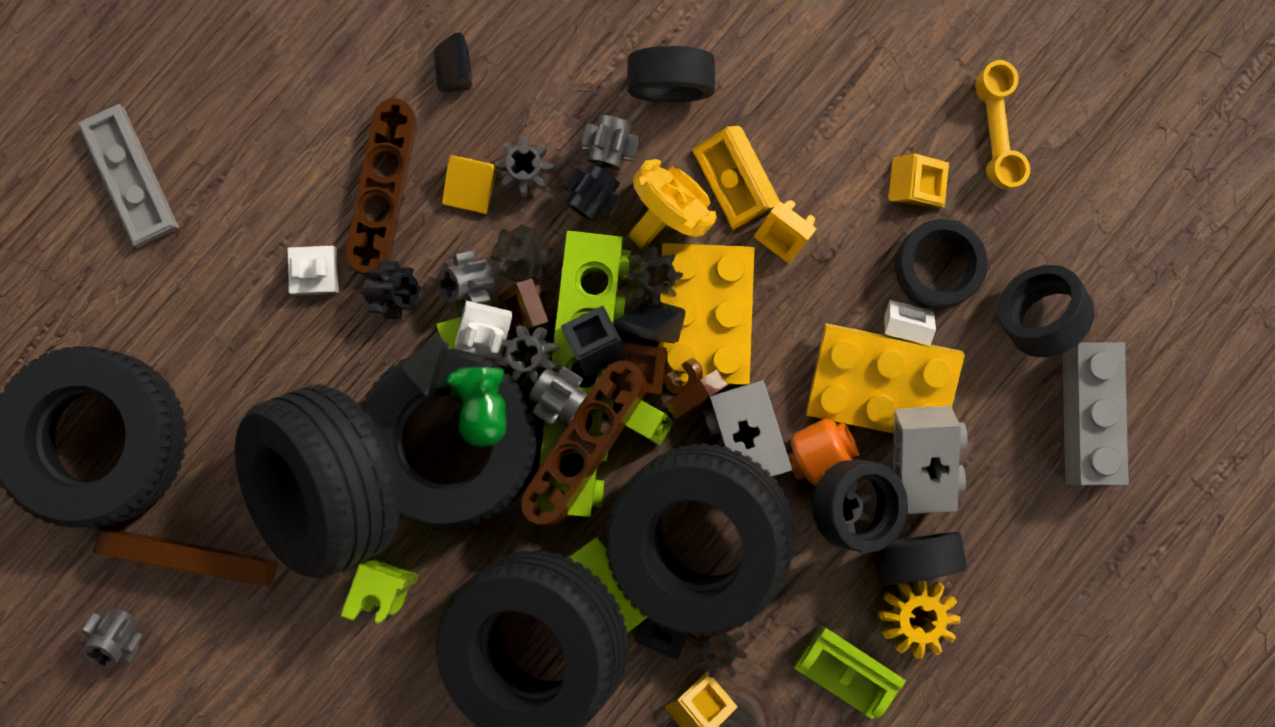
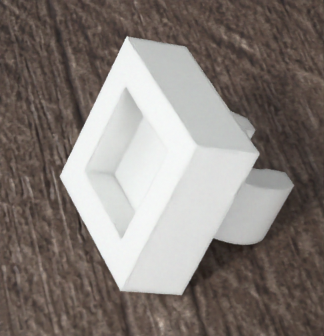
M335 246L288 248L289 294L293 296L338 294L337 248Z
M889 300L884 315L885 334L930 346L936 331L934 311Z
M466 301L455 341V349L501 360L504 349L501 342L502 339L506 340L512 320V311Z

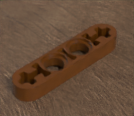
M389 98L382 101L376 107L373 114L346 247V258L349 265L358 273L366 276L367 270H381V262L391 260L417 130V118L414 111L405 101L398 98ZM395 110H400L401 116L407 121L405 125L397 126L394 137L397 143H403L402 148L390 143H379L380 138L389 141L391 129L384 122L385 117H393ZM384 153H391L399 160L397 171L389 177L378 176L374 170L376 159ZM378 197L386 199L390 205L388 216L380 222L368 220L365 214L367 203L371 199ZM362 226L373 231H386L384 238L376 234L374 236L373 248L380 253L379 259H371L369 266H364V260L357 256L359 249L364 250L368 247L370 237L366 232L360 233Z
M617 361L610 364L595 383L522 496L521 508L529 521L541 526H554L566 517L646 393L647 380L645 375L633 363ZM629 373H632L630 381L635 386L630 393L626 390H622L614 402L622 406V409L617 413L608 404L601 402L600 399L605 395L612 400L618 391V387L613 383L618 375L625 378ZM596 411H603L610 418L608 431L599 437L590 436L586 430L587 418ZM578 451L584 460L583 468L578 475L565 477L559 468L560 460L565 453ZM550 475L557 481L570 486L566 493L561 489H556L550 500L555 505L554 511L551 514L543 511L539 516L537 515L540 506L535 503L536 498L539 495L549 496L555 485L547 482Z
M98 528L93 550L94 553L264 586H273L278 561L108 528Z

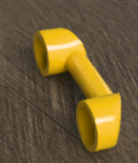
M997 60L981 70L977 77L975 88L978 98L986 103L993 158L986 167L987 177L995 186L1011 190L1027 181L1030 175V165L1023 154L1017 151H1010L1004 98L1013 93L1017 88L1018 73L1010 63Z

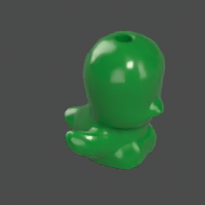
M459 368L450 373L445 380V385L452 387L450 395L459 397L461 400L458 427L460 435L470 445L492 446L499 442L506 432V404L503 397L498 394L499 384L504 378L503 369Z

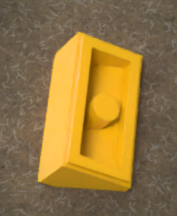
M740 126L726 127L691 149L732 230L772 211L780 201Z

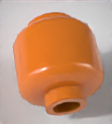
M827 418L794 433L791 438L793 452L788 454L795 477L798 480L805 477L813 486H817V483L827 469L840 461L854 460L860 456L856 442L844 423L837 425L833 420Z

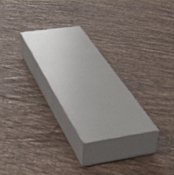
M117 104L78 122L79 129L132 245L140 248L178 230L179 226L124 107Z

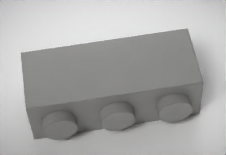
M1080 342L1062 354L1065 485H1129L1125 342Z

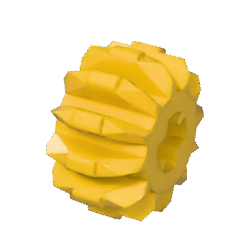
M926 580L916 581L913 585V592L907 583L897 584V589L901 594L899 599L890 593H885L883 599L887 603L894 605L892 611H879L878 618L884 621H893V624L887 626L882 631V634L886 639L898 636L895 642V650L904 653L911 646L913 656L921 659L925 654L926 644L932 653L938 655L942 653V647L938 638L942 637L949 642L955 640L956 636L946 630L947 624H959L961 617L952 613H946L947 610L955 606L957 601L953 596L941 598L944 591L943 584L935 582L927 590ZM916 607L929 613V617H923L927 623L922 628L909 621L910 617L915 618V615L911 614V612Z

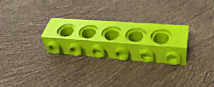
M567 230L554 343L559 344L560 348L552 353V362L556 363L558 369L551 370L556 374L559 373L563 366L572 371L579 364L561 325L601 306H604L613 326L616 320L624 315L626 296L617 295L619 277L628 278L631 250L623 249V237ZM599 272L605 275L608 279L607 288L597 295L585 292L582 288V280L587 274ZM603 371L598 373L594 384L586 388H578L589 394ZM603 395L600 401L613 408L615 396L610 400ZM596 411L591 414L592 425L587 431L590 436L599 437L605 434L601 432L603 415H608L606 412ZM559 418L553 426L544 421L539 469L567 428L566 423ZM569 451V452L565 453V454L562 456V458H561V460H560V465H561L562 460H563L567 455H570V454H579L580 456H582V455H581L578 451ZM608 452L602 461L607 462ZM597 469L567 515L591 517L593 507L602 508L605 480L596 479ZM550 475L547 482L555 485L549 496L539 495L536 498L535 503L540 506V512L552 513L555 505L550 500L556 489H561L566 493L570 486L557 481Z

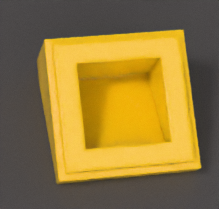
M915 153L893 158L889 201L900 204L944 208L949 163Z
M450 155L442 205L487 215L497 175L495 165Z
M708 671L703 673L665 706L666 711L679 727H718L737 708L736 704Z

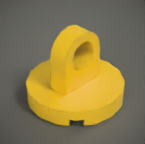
M658 159L645 160L632 178L635 191L641 201L649 208L628 235L641 250L648 246L667 225L682 234L699 237L703 236L711 228L717 218L715 211L710 210L709 212L707 208L711 204L709 196L698 183L679 168L671 166L667 171L659 167L662 161Z

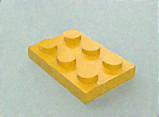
M662 244L660 302L681 307L686 311L679 341L675 342V344L658 341V347L667 348L664 376L675 370L682 381L688 382V374L681 364L694 358L702 367L703 377L717 370L727 385L745 386L750 384L755 247Z
M825 323L805 411L806 416L820 419L827 418L835 422L894 434V409L934 406L952 407L965 354L960 350L936 345L927 346L901 338Z

